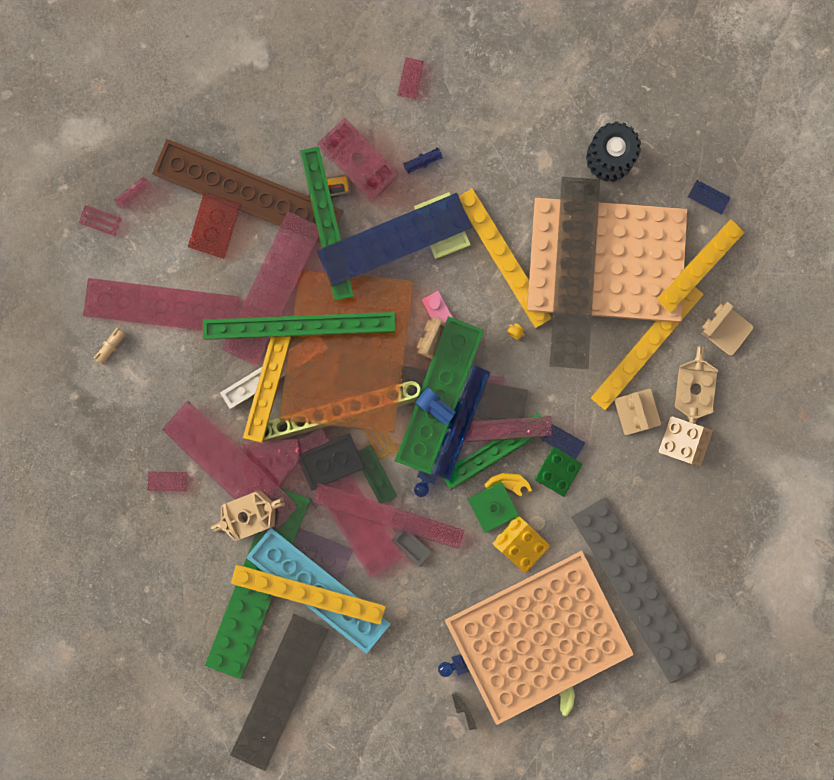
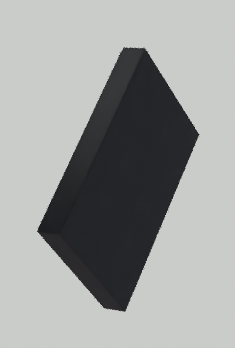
M350 433L297 455L311 491L365 469Z

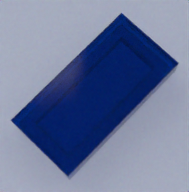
M696 180L688 195V198L722 215L731 198L699 180Z

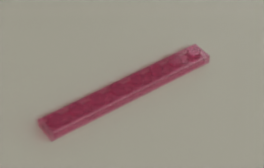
M319 483L312 503L456 549L460 548L465 531Z

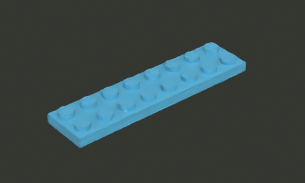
M269 528L246 557L263 572L357 597L273 528ZM306 605L366 654L391 624L384 617H382L381 624L379 625Z

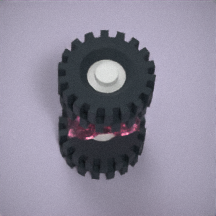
M614 121L612 124L609 122L605 126L600 127L595 133L588 147L586 160L587 167L591 170L590 172L592 175L595 174L599 180L601 178L606 182L608 180L613 182L617 179H622L628 174L641 152V140L638 139L639 135L633 131L634 128L632 126L628 127L624 122L620 124L619 121Z

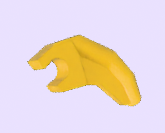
M501 473L492 476L484 484L485 488H488L502 481L505 488L510 489L518 496H522L520 489L523 486L527 488L528 492L532 491L529 483L520 474Z

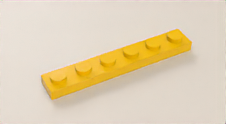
M732 219L729 220L656 300L669 313L672 312L745 232Z
M292 337L270 338L243 438L263 444Z

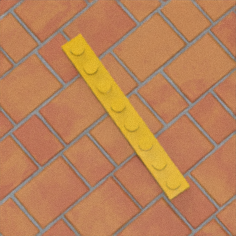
M473 188L457 197L456 200L534 328L536 329L551 320L552 318L549 313L527 311L529 280Z
M696 287L682 300L681 321L704 295ZM655 321L590 399L605 411L679 323Z
M237 564L231 580V584L379 625L381 624L386 607L382 604Z

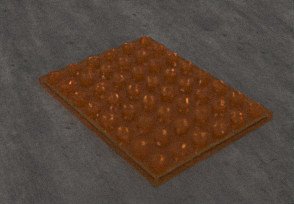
M300 269L294 316L395 312L396 332L291 337L279 419L394 433L414 281L349 274L354 297L334 301L328 272Z

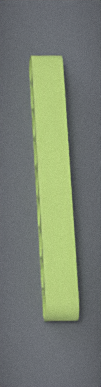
M410 381L270 420L267 426L269 434L264 437L263 443L274 442L416 402L421 388L416 382ZM417 388L415 395H408L409 389ZM398 393L399 397L397 400L391 401L389 399L391 394ZM374 398L380 399V403L377 406L371 405V401ZM356 403L362 404L359 411H353V406ZM336 409H343L341 416H334ZM323 413L325 415L324 419L321 422H317L316 416ZM300 419H306V424L302 427H298V421ZM282 424H287V430L280 432L279 427Z

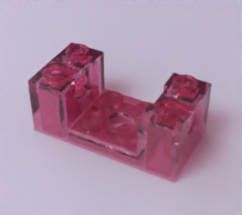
M346 118L342 119L317 143L320 151L348 176L357 186L358 191L370 203L398 178V172ZM361 154L363 161L360 164H355L352 161L353 155Z

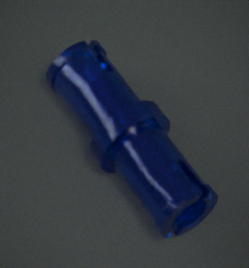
M437 147L425 154H418V157L404 162L403 165L407 174H410L422 167L427 168L429 164L443 159Z

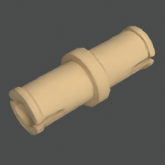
M116 327L109 339L103 342V347L94 356V359L104 365L112 352H116V347L127 334Z

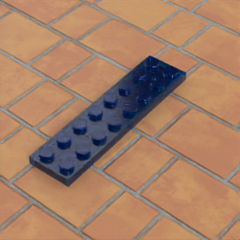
M455 193L319 249L317 254L333 287L467 231L472 226L458 194Z

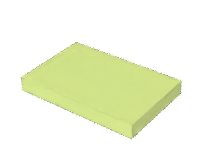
M450 192L414 206L435 260L471 246Z

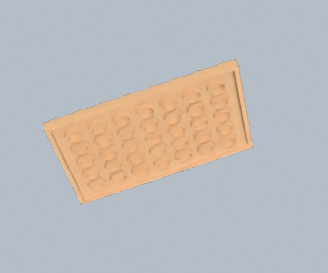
M535 198L527 311L680 323L682 301L669 313L656 299L684 269L687 209Z
M582 551L444 620L496 725L634 655Z

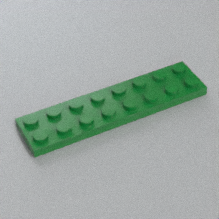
M447 317L423 381L419 397L426 388H429L440 397L441 401L455 411L481 341L483 329L452 317ZM415 403L394 461L431 475L450 421L444 425L431 413H427Z

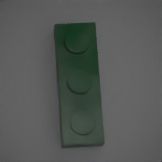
M369 445L358 451L365 468L362 471L379 504L381 505L396 497L397 495L372 446Z

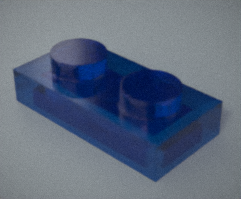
M551 424L542 440L575 460L585 442Z

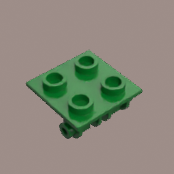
M553 446L546 460L544 459L538 474L535 475L534 480L564 497L583 464Z

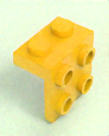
M519 516L512 520L509 526L492 543L523 573H526L549 549V544Z

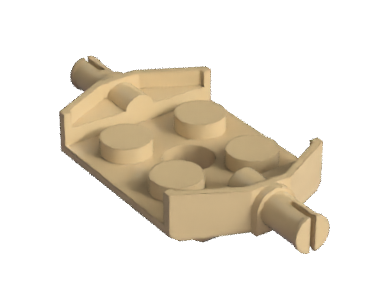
M697 347L696 358L691 362L680 365L678 371L674 408L687 416L689 422L696 424L698 418L714 412L713 404L718 369L704 361L705 347ZM698 384L701 391L698 395L691 393V385Z
M259 490L221 505V521L212 525L211 529L218 527L212 531L216 533L224 530L234 541L271 528L275 525V510L285 506V502L278 503L284 501V499L280 498L272 501ZM242 512L248 515L247 522L242 519Z

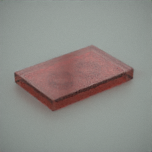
M204 192L188 247L224 259L241 204Z

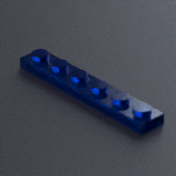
M476 365L471 366L454 410L456 413L449 423L431 473L450 480L491 372Z

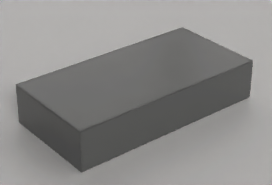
M405 527L391 540L418 566L432 553Z

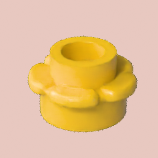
M516 323L509 325L507 333L511 337L519 341L522 336H525L523 333L524 329Z

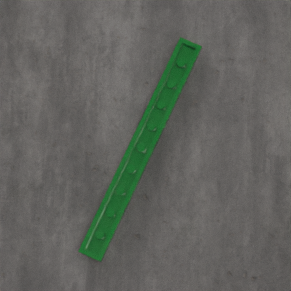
M395 312L203 320L204 340L396 332Z

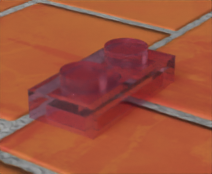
M405 58L398 96L412 99L417 98L424 61Z

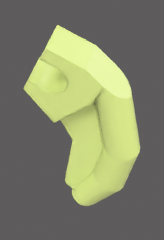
M573 686L559 693L560 711L563 716H568L574 707L575 693Z

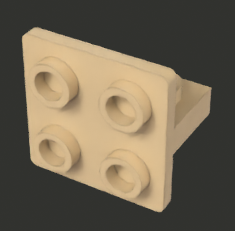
M651 389L614 399L624 435L661 425Z

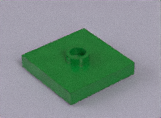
M502 481L467 498L484 533L519 516Z

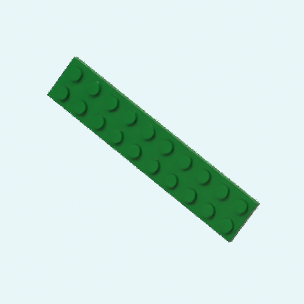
M274 486L269 499L276 501L283 498L284 501L278 504L285 502V506L275 510V525L271 528L291 544H294L311 499ZM269 528L255 534L254 540L252 542L248 554L252 551V549L256 546L260 539L265 535ZM246 558L243 566L262 571ZM235 586L205 666L241 680L273 595Z

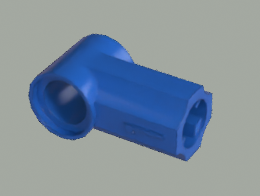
M426 388L415 402L444 425L456 413L429 388Z

